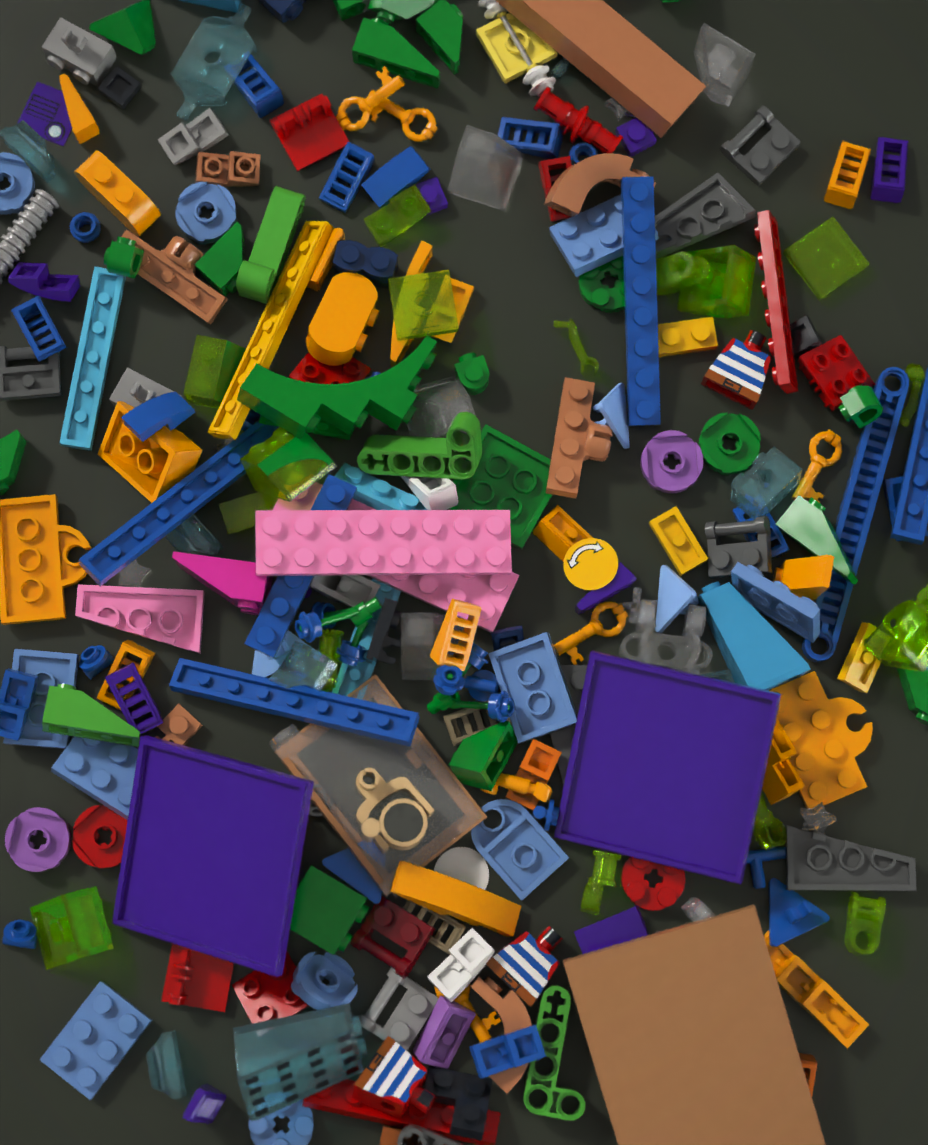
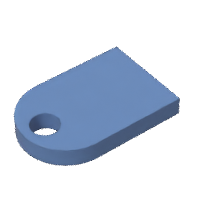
M498 799L488 802L481 807L484 813L489 810L497 811L501 815L502 821L494 829L486 827L483 821L471 830L472 842L480 855L522 901L568 860L569 857L521 804L508 799Z

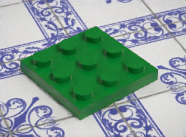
M485 424L481 431L482 457L476 472L469 479L453 480V483L456 485L458 504L447 510H510L511 545L522 551L553 494L545 493L551 459Z

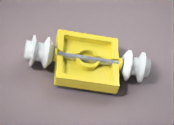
M479 0L478 6L480 8H487L484 17L496 20L476 29V35L504 84L526 73L523 84L532 85L529 91L531 96L537 95L541 97L547 87H550L552 91L556 78L547 77L546 74L550 68L543 64L556 58L558 52L510 12L507 13V10L495 0Z

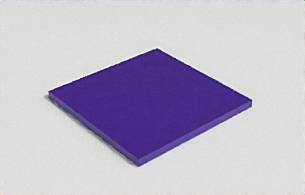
M591 651L554 838L741 885L782 694Z
M148 735L140 736L112 924L278 977L282 975L314 781Z

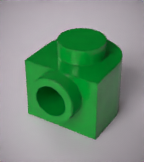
M118 236L117 242L112 241L111 247H108L105 251L104 265H107V270L110 273L133 279L139 272L144 250L135 247L136 241Z
M475 352L462 355L458 358L459 363L454 364V371L459 386L467 394H480L487 388L489 383V369L484 355L477 357Z
M855 386L847 394L840 397L843 403L838 406L847 422L853 420L859 429L876 420L883 412V407L870 386Z

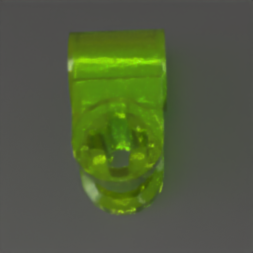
M684 251L667 257L657 258V295L672 294L680 289L704 282L710 273L709 262L703 257H693L690 253Z
M852 891L848 902V920L845 934V946L851 954L856 956L869 955L878 948L886 908L885 897L879 896L878 899L859 896L857 892ZM858 932L865 933L869 939L868 947L865 950L860 949L855 943V937Z

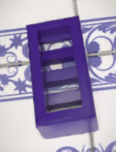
M878 137L871 188L872 200L892 203L901 202L905 190L908 153L907 140ZM883 151L900 153V156L883 154ZM882 163L897 164L898 166L885 165ZM881 174H882V175H889V176H897V178L884 177V176H881Z
M621 562L618 563V570L613 580L600 589L590 590L576 604L574 611L578 615L585 613L599 603L632 586L637 578Z
M134 662L105 676L126 721L140 731V735L164 722ZM133 676L135 681L121 688H118V686L116 685L117 683ZM137 688L140 689L141 692L124 699L123 695ZM143 700L147 703L133 711L129 709V707ZM151 711V715L136 722V718Z
M208 1083L203 1084L195 1091L182 1115L183 1119L189 1122L212 1123L227 1098L226 1094Z

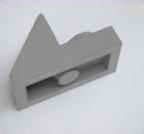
M361 575L314 576L310 585L311 588L335 603L339 601L349 607H354L362 601L368 602L376 596L381 586Z

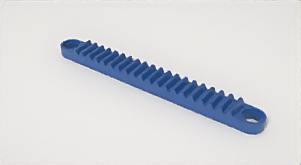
M898 367L886 368L876 381L874 393L883 407V412L876 420L863 427L834 527L855 575L858 571L909 388L907 373ZM894 376L898 378L901 383L900 389L898 391L888 390L884 384L886 377ZM834 570L831 573L829 588L814 600L820 609V634L818 638L826 641L827 651L822 655H818L811 650V642L804 638L802 643L804 655L813 662L820 663L826 661L834 654L853 589V584Z

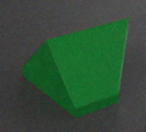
M141 0L91 23L89 26V30L141 55L154 49L156 44L150 0Z

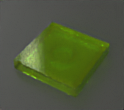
M833 216L783 252L819 301L863 271L870 264Z
M449 270L388 278L397 341L426 337V335L433 336L459 332Z

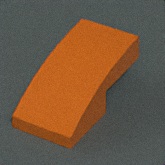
M533 739L515 776L529 779L534 784L537 781L547 784L562 752ZM508 790L505 796L506 799L515 801L531 811L534 810L539 801L532 793L521 794L512 790Z

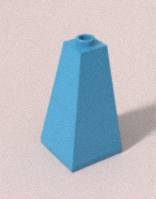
M719 581L702 588L703 594H700L698 597L700 608L735 683L763 690H771L799 678L811 670L809 664L729 582L720 585Z

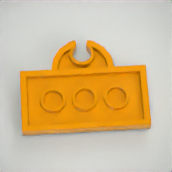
M56 494L0 499V619L3 625L66 619L64 588L76 585L87 575V572L79 565V562L72 563L69 561L68 553L74 547H81L84 550L92 549L91 545L80 531L71 526L59 525L58 497Z
M815 671L768 690L782 694L777 719L798 752L789 760L805 785L798 792L807 812H811L867 787L855 757L865 751L871 741L872 722L864 724L858 732L851 731L846 725V719L849 715H861L867 711L862 705L853 699L843 697L828 699Z

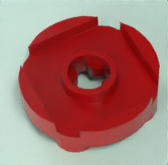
M95 805L86 809L79 815L73 827L72 843L75 853L84 863L93 867L107 869L121 865L128 820L104 805ZM102 828L105 831L111 829L113 834L110 836L112 839L110 844L105 842L99 844L97 842L100 837L99 829Z
M629 857L622 867L621 886L626 896L635 906L644 910L657 911L673 905L681 896L685 887V871L634 857ZM652 869L658 870L657 875L662 877L661 883H656L655 888L649 887V881L644 880V875L650 874Z

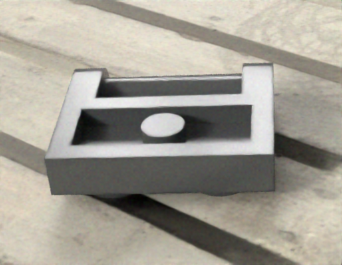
M761 106L755 112V117L731 141H726L720 147V150L729 161L759 187L800 145L801 141L783 126L767 107ZM764 125L769 132L743 156L739 149Z
M48 342V345L40 346L39 349L41 351L57 342ZM0 346V401L62 396L60 351L47 357L49 364L8 367V361L37 358L31 347L7 349L6 346Z
M767 516L756 517V520L724 524H718L717 521L706 522L705 535L708 546V576L710 578L731 577V571L737 562L746 567L752 565L763 574L772 573L771 529ZM756 532L758 534V541L721 545L720 536Z

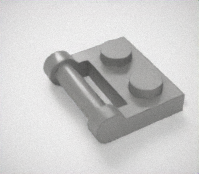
M391 967L386 974L388 979L365 1015L361 1014L356 1022L384 1041L387 1036L391 1037L407 1051L433 1011L439 998L409 977L403 979L395 974V969ZM400 984L408 990L385 1026L382 1027L376 1023V1020Z

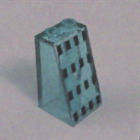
M350 1003L233 1028L237 1078L250 1121L261 1119L364 1071L362 1057L368 1056L364 1037L358 1038V1036L363 1035L359 1015L353 1017Z

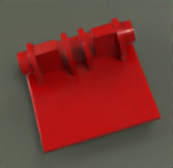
M323 93L269 120L297 172L343 149L347 142H349L330 108L331 103L328 97L324 96Z
M842 335L799 356V370H802L808 380L813 378L809 382L810 385L817 383L818 387L814 391L815 393L822 391L819 397L824 402L825 408L829 407L831 411L839 408L838 406L842 405L840 397L847 394L851 388L858 385L870 387L875 385Z
M308 352L288 378L317 384H341L364 380L372 369L353 357L351 361L342 365H326L316 360Z
M172 943L161 1001L173 1005H185L225 1012L234 963Z
M287 950L282 975L276 977L254 970L232 984L259 1037L266 1033L268 1034L280 1024L287 1022L291 1017H295L296 1014L310 1007L300 996L294 994L291 989L296 966Z

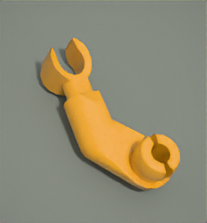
M503 773L500 774L491 791L480 789L485 793L496 795L498 786L521 794L532 793L542 802L549 801L552 794V788L548 784L539 781L534 784L529 779Z

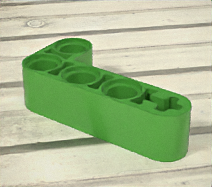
M275 186L249 261L244 260L237 275L236 287L239 296L264 304L268 303L285 265L304 209L306 195Z
M460 412L454 417L446 438L371 435L365 441L357 457L358 466L365 473L374 475L469 479L476 472L482 457L479 419L472 413Z
M550 985L542 991L540 996L536 1027L545 1054L551 1058L553 1066L549 1073L540 1074L535 1070L536 1060L529 1062L523 1090V1101L526 1108L534 1114L568 1121L576 1120L585 1111L583 1096L575 1089L556 1085L571 997L565 988L559 985ZM555 991H559V996L564 999L563 1004L557 1005L555 1012L556 1015H562L561 1021L552 1017L543 1018L544 1011L551 1014L552 1004L547 1001V996H553ZM553 1023L558 1028V1036L555 1040L547 1042L541 1037V1029L545 1024ZM535 1089L544 1090L547 1094L546 1102L540 1107H535L529 1103V1095ZM568 1095L577 1097L579 1101L578 1108L572 1113H566L561 1109V1102Z

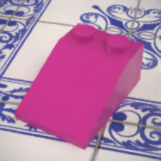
M173 551L172 558L180 569L234 606L241 608L242 613L259 615L271 591L273 576H256L255 562Z

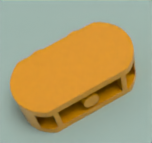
M96 150L74 171L83 186L136 236L139 237L161 216L159 209L152 200L100 151Z
M354 272L340 273L332 278L309 325L305 340L308 351L319 362L332 366L342 365L351 361L355 350L362 351L368 335L364 334L367 325L373 327L380 311L375 309L378 299L377 290L368 278Z

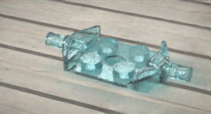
M241 4L234 18L231 16L229 18L212 16L202 20L171 73L185 100L176 113L180 119L188 121L192 111L198 105H226L225 97L251 52H257L254 41L244 28V23L252 12L249 6L246 5L245 7V4ZM211 52H217L220 54V58L215 63L205 62L206 55Z

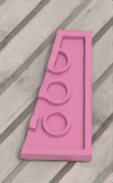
M78 584L75 616L201 654L205 592L204 590L123 586L100 587L99 585Z

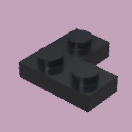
M429 1065L425 1089L436 1096L435 1103L454 1106L449 1134L482 1141L493 1080L487 1077L479 1078L477 1075Z

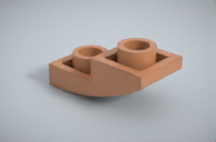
M230 151L229 155L198 152L196 183L208 182V184H219L223 187L259 185L260 154Z

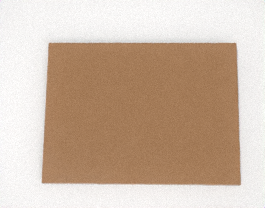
M754 905L563 960L618 1145H826Z

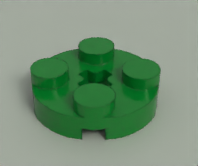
M623 256L579 276V291L587 304L593 305L595 308L601 309L600 311L606 313L625 309ZM605 275H610L617 279L614 282V288H609L607 284L602 285L601 281L604 280Z
M726 412L713 416L704 425L698 440L705 464L724 476L744 472L753 465L760 452V432L755 423L742 414L736 415ZM726 436L728 439H732L734 437L737 440L734 445L736 450L724 449V440L722 438Z

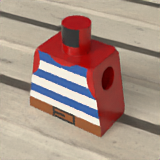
M754 330L749 332L745 342L732 338L705 373L701 385L753 410L759 400L771 361V357L761 351L767 338Z
M550 926L537 939L525 931L493 955L486 965L531 1007L560 963L550 953L563 939Z
M387 1036L355 1082L352 1098L387 1114L401 1118L410 1104L427 1113L433 1105L436 1096L422 1088L426 1081L427 1069L394 1039Z

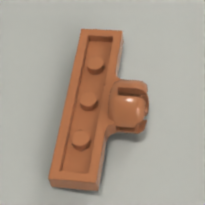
M126 229L122 237L136 241L135 247L144 250L138 275L209 324H212L228 299L196 276L194 264L203 256L201 250L182 237L175 236L165 249L159 251Z
M567 377L564 379L545 492L547 494L576 499L583 461L603 462L608 457L612 429L608 425L594 423L590 418L595 387L594 382Z

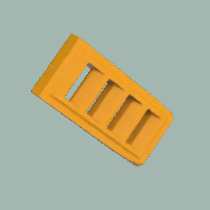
M63 73L59 78L69 119L79 144H82L100 134V130L67 74Z
M842 141L824 197L825 202L847 209L853 208L871 149ZM844 155L859 159L861 163L845 159ZM840 167H844V168H847V169H851V170L857 171V173H856V172L849 171V170L842 169V168H840ZM837 178L842 179V180H846V181H849V182H852V183H854V184H850V183H847V182H844V181L837 180Z
M452 598L430 653V657L438 665L456 666L461 671H465L482 607ZM458 612L468 614V619L457 617ZM454 626H462L464 629L463 631H458L454 629ZM451 638L459 639L458 644L452 643ZM448 651L454 652L453 655H450V654H447V653H448Z
M126 640L122 642L107 675L121 669L122 664L127 666L134 662L143 679L155 652L133 641ZM128 652L141 658V663L126 657ZM133 676L125 679L129 682L135 681ZM105 679L97 699L121 710L114 695L108 692L110 687ZM120 682L116 684L118 688L125 686ZM137 689L127 693L124 699L135 695Z

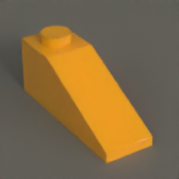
M823 555L785 560L780 568H775L772 582L780 581L796 596L800 598L805 596L814 601L829 588L834 556Z

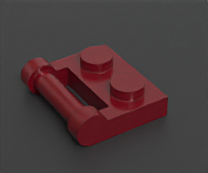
M381 895V901L374 904L363 925L354 934L351 946L358 950L364 949L394 968L395 974L404 979L412 971L436 928ZM374 930L408 950L406 955L401 958L372 940L370 937Z

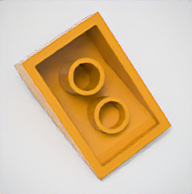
M118 401L98 455L152 503L195 470L202 449L184 433L176 429L170 431L166 426L142 442L124 425L121 418L134 409V407L123 401Z

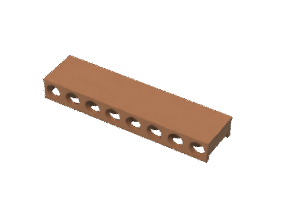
M495 0L661 138L706 88V85L603 0Z

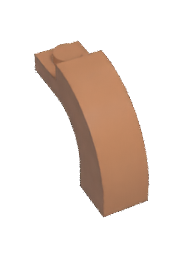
M613 153L594 155L567 168L552 185L544 205L572 217L580 213L588 192L595 184L607 182L621 187L622 177H649V175L638 169L630 171L634 160L631 157Z
M478 976L470 985L498 1012L503 1022L504 1034L532 1025L527 1009L512 989L503 998L500 997L498 994L502 989L489 976L484 981ZM529 1063L512 1067L489 1077L508 1094L521 1079Z

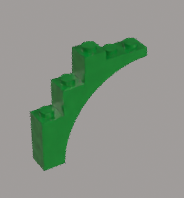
M426 335L420 345L396 366L368 379L350 383L317 384L303 382L272 372L256 363L241 385L237 401L299 439L303 438L307 430L312 433L321 418L350 435L355 426L358 428L362 427L369 414L397 431L402 422L406 424L410 422L417 410L413 404L417 398V394L414 391L422 379L418 374L422 368L428 371L437 355L433 353L437 341Z

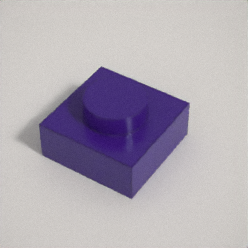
M638 118L616 127L615 130L617 136H623L621 143L629 157L655 145L657 141L652 130Z
M437 177L409 187L410 195L420 218L448 208V202Z

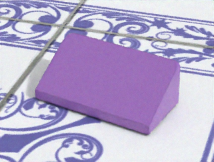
M440 996L414 1046L413 1052L421 1063L448 1069L476 1015L475 1012L454 1001L450 1003L446 997Z

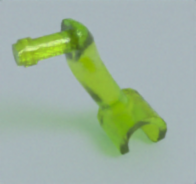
M570 318L569 322L554 321L555 328H569L570 342L581 362L580 373L583 375L584 366L590 364L595 369V376L598 372L599 363L594 357L587 356L574 320Z
M914 363L908 364L905 370L909 381H912V389L909 402L902 411L899 423L903 426L910 424V419L917 410L920 386L925 378L922 366Z

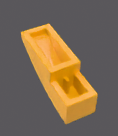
M778 719L776 720L762 787L771 805L790 797L805 787L789 760L798 752Z

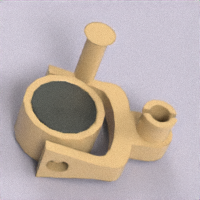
M365 768L360 771L356 777L355 785L365 801L358 808L356 819L361 825L364 841L367 843L374 842L382 854L386 853L389 847L401 851L410 850L417 846L424 838L428 826L427 818L431 817L435 811L406 777H398L386 783L373 768ZM370 777L374 780V784H366L363 779ZM406 791L414 799V801L406 798L396 799L388 803L382 810L379 821L375 818H368L380 802L394 793Z

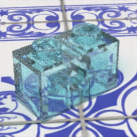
M773 446L767 453L762 452L755 458L752 468L745 474L741 472L735 477L731 483L730 501L753 520H756V517L766 516L800 483L802 468Z

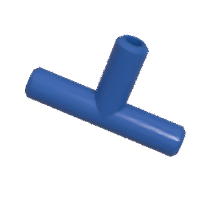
M785 846L749 851L746 864H750L753 888L766 887L762 862L785 859Z

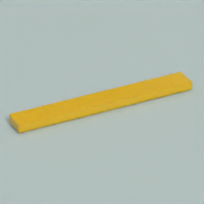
M305 221L210 425L208 433L214 438L237 439L250 411L249 407L237 401L239 389L256 363L269 369L334 228L328 221Z

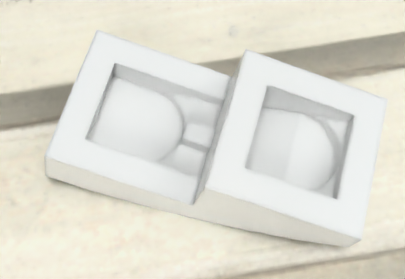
M473 928L449 949L451 955L427 977L450 1003L473 981L495 952Z

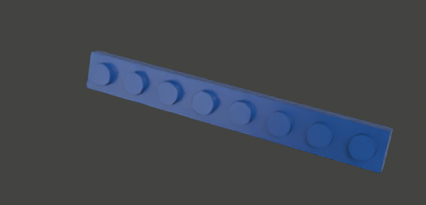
M622 177L621 199L628 426L661 425L654 177Z
M259 421L238 436L236 440L230 442L79 559V565L101 587L290 439L291 433L281 427L259 424Z
M179 658L169 683L171 691L409 747L420 719L417 712Z

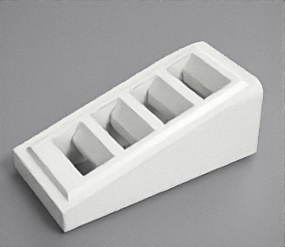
M401 476L427 510H447L458 504L456 485L450 479Z

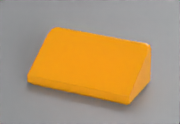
M333 228L307 287L317 292L318 290L320 291L333 266L338 241L345 240L343 229Z
M559 505L541 519L533 530V534L563 562L567 551L572 545L580 540L593 538Z

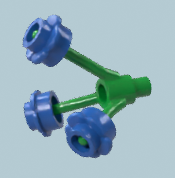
M376 596L366 603L362 601L354 607L336 610L331 603L316 602L308 614L305 612L299 614V620L295 621V629L300 639H305L308 643H312L315 638L321 637L322 632H326L327 628L334 627L338 621L350 618L355 626H357L352 642L343 640L340 648L336 649V652L340 655L339 660L341 662L357 666L358 662L363 663L366 661L364 658L366 648L359 645L363 632L369 624L368 620L374 617V612L382 608V604Z
M473 642L465 671H461L456 666L448 667L447 665L440 666L436 670L433 680L438 693L427 704V709L431 714H436L440 710L445 711L448 708L488 709V715L491 719H497L503 723L508 717L512 716L514 701L512 698H509L506 691H501V694H491L488 702L460 700L458 690L464 687V675L473 665L480 670L485 663H489L485 659L488 653Z

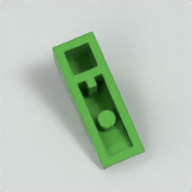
M58 684L57 687L49 686L42 720L43 732L138 747L140 731L86 693L76 690L75 686L69 684Z

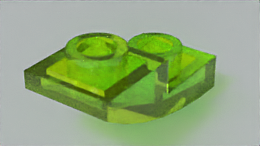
M413 185L389 199L388 205L363 220L374 240L381 247L420 221L431 212V209L416 185Z
M283 486L220 503V510L228 534L255 527V510H273L283 490Z

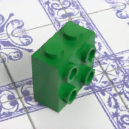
M311 865L296 890L290 930L333 955L338 950L344 952L353 937L352 934L348 933L354 922L359 924L362 922L370 908L365 905L368 898Z

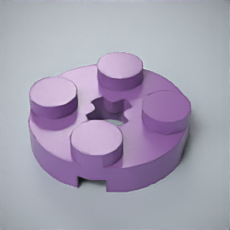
M668 430L660 432L647 443L642 452L640 460L641 471L649 486L664 493L685 491L695 484L703 469L702 450L696 442L694 443L691 438L687 437V434L681 431ZM669 454H673L674 459L680 460V464L676 465L674 470L669 469V466L663 463V461L668 459Z
M41 807L30 808L18 817H15L10 822L5 834V847L10 857L14 860L13 862L18 867L31 872H45L58 867L66 858L71 846V833L68 822L55 811ZM38 831H43V837L47 838L46 844H42L39 849H35V843L30 842L31 835H37Z

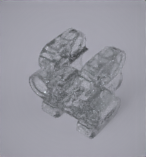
M642 599L638 606L636 632L642 633L627 635L620 644L619 655L623 658L699 675V671L705 669L712 659L710 646L700 641L705 627L706 607L689 605L684 614L682 636L653 633L657 626L655 625V613L658 601ZM628 642H638V656H632L627 652L626 644ZM661 645L671 647L673 658L664 660L659 657L658 647ZM700 651H702L705 658L704 662L696 664Z

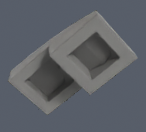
M209 108L187 125L181 122L159 138L158 141L171 162L177 165L193 158L198 152L209 149L229 134L214 110Z

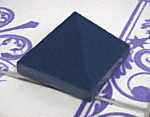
M522 625L504 627L491 632L494 651L524 640Z

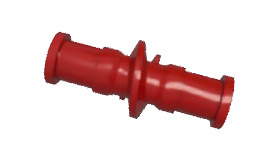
M550 87L545 89L534 106V111L540 110L552 118L555 123L564 126L565 130L562 135L571 131L570 142L572 143L580 137L585 143L591 144L604 154L615 151L623 138L622 135L616 136L604 128L601 123L587 116L589 106L585 105L582 109L577 110L573 104L568 101L565 102L550 92Z

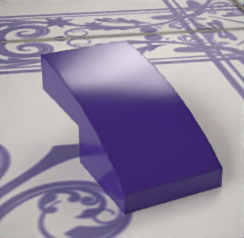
M18 262L8 277L11 285L25 292L58 301L71 302L81 286L78 275L49 274L47 263Z
M635 906L574 931L582 953L585 954L647 936L649 932L638 906Z

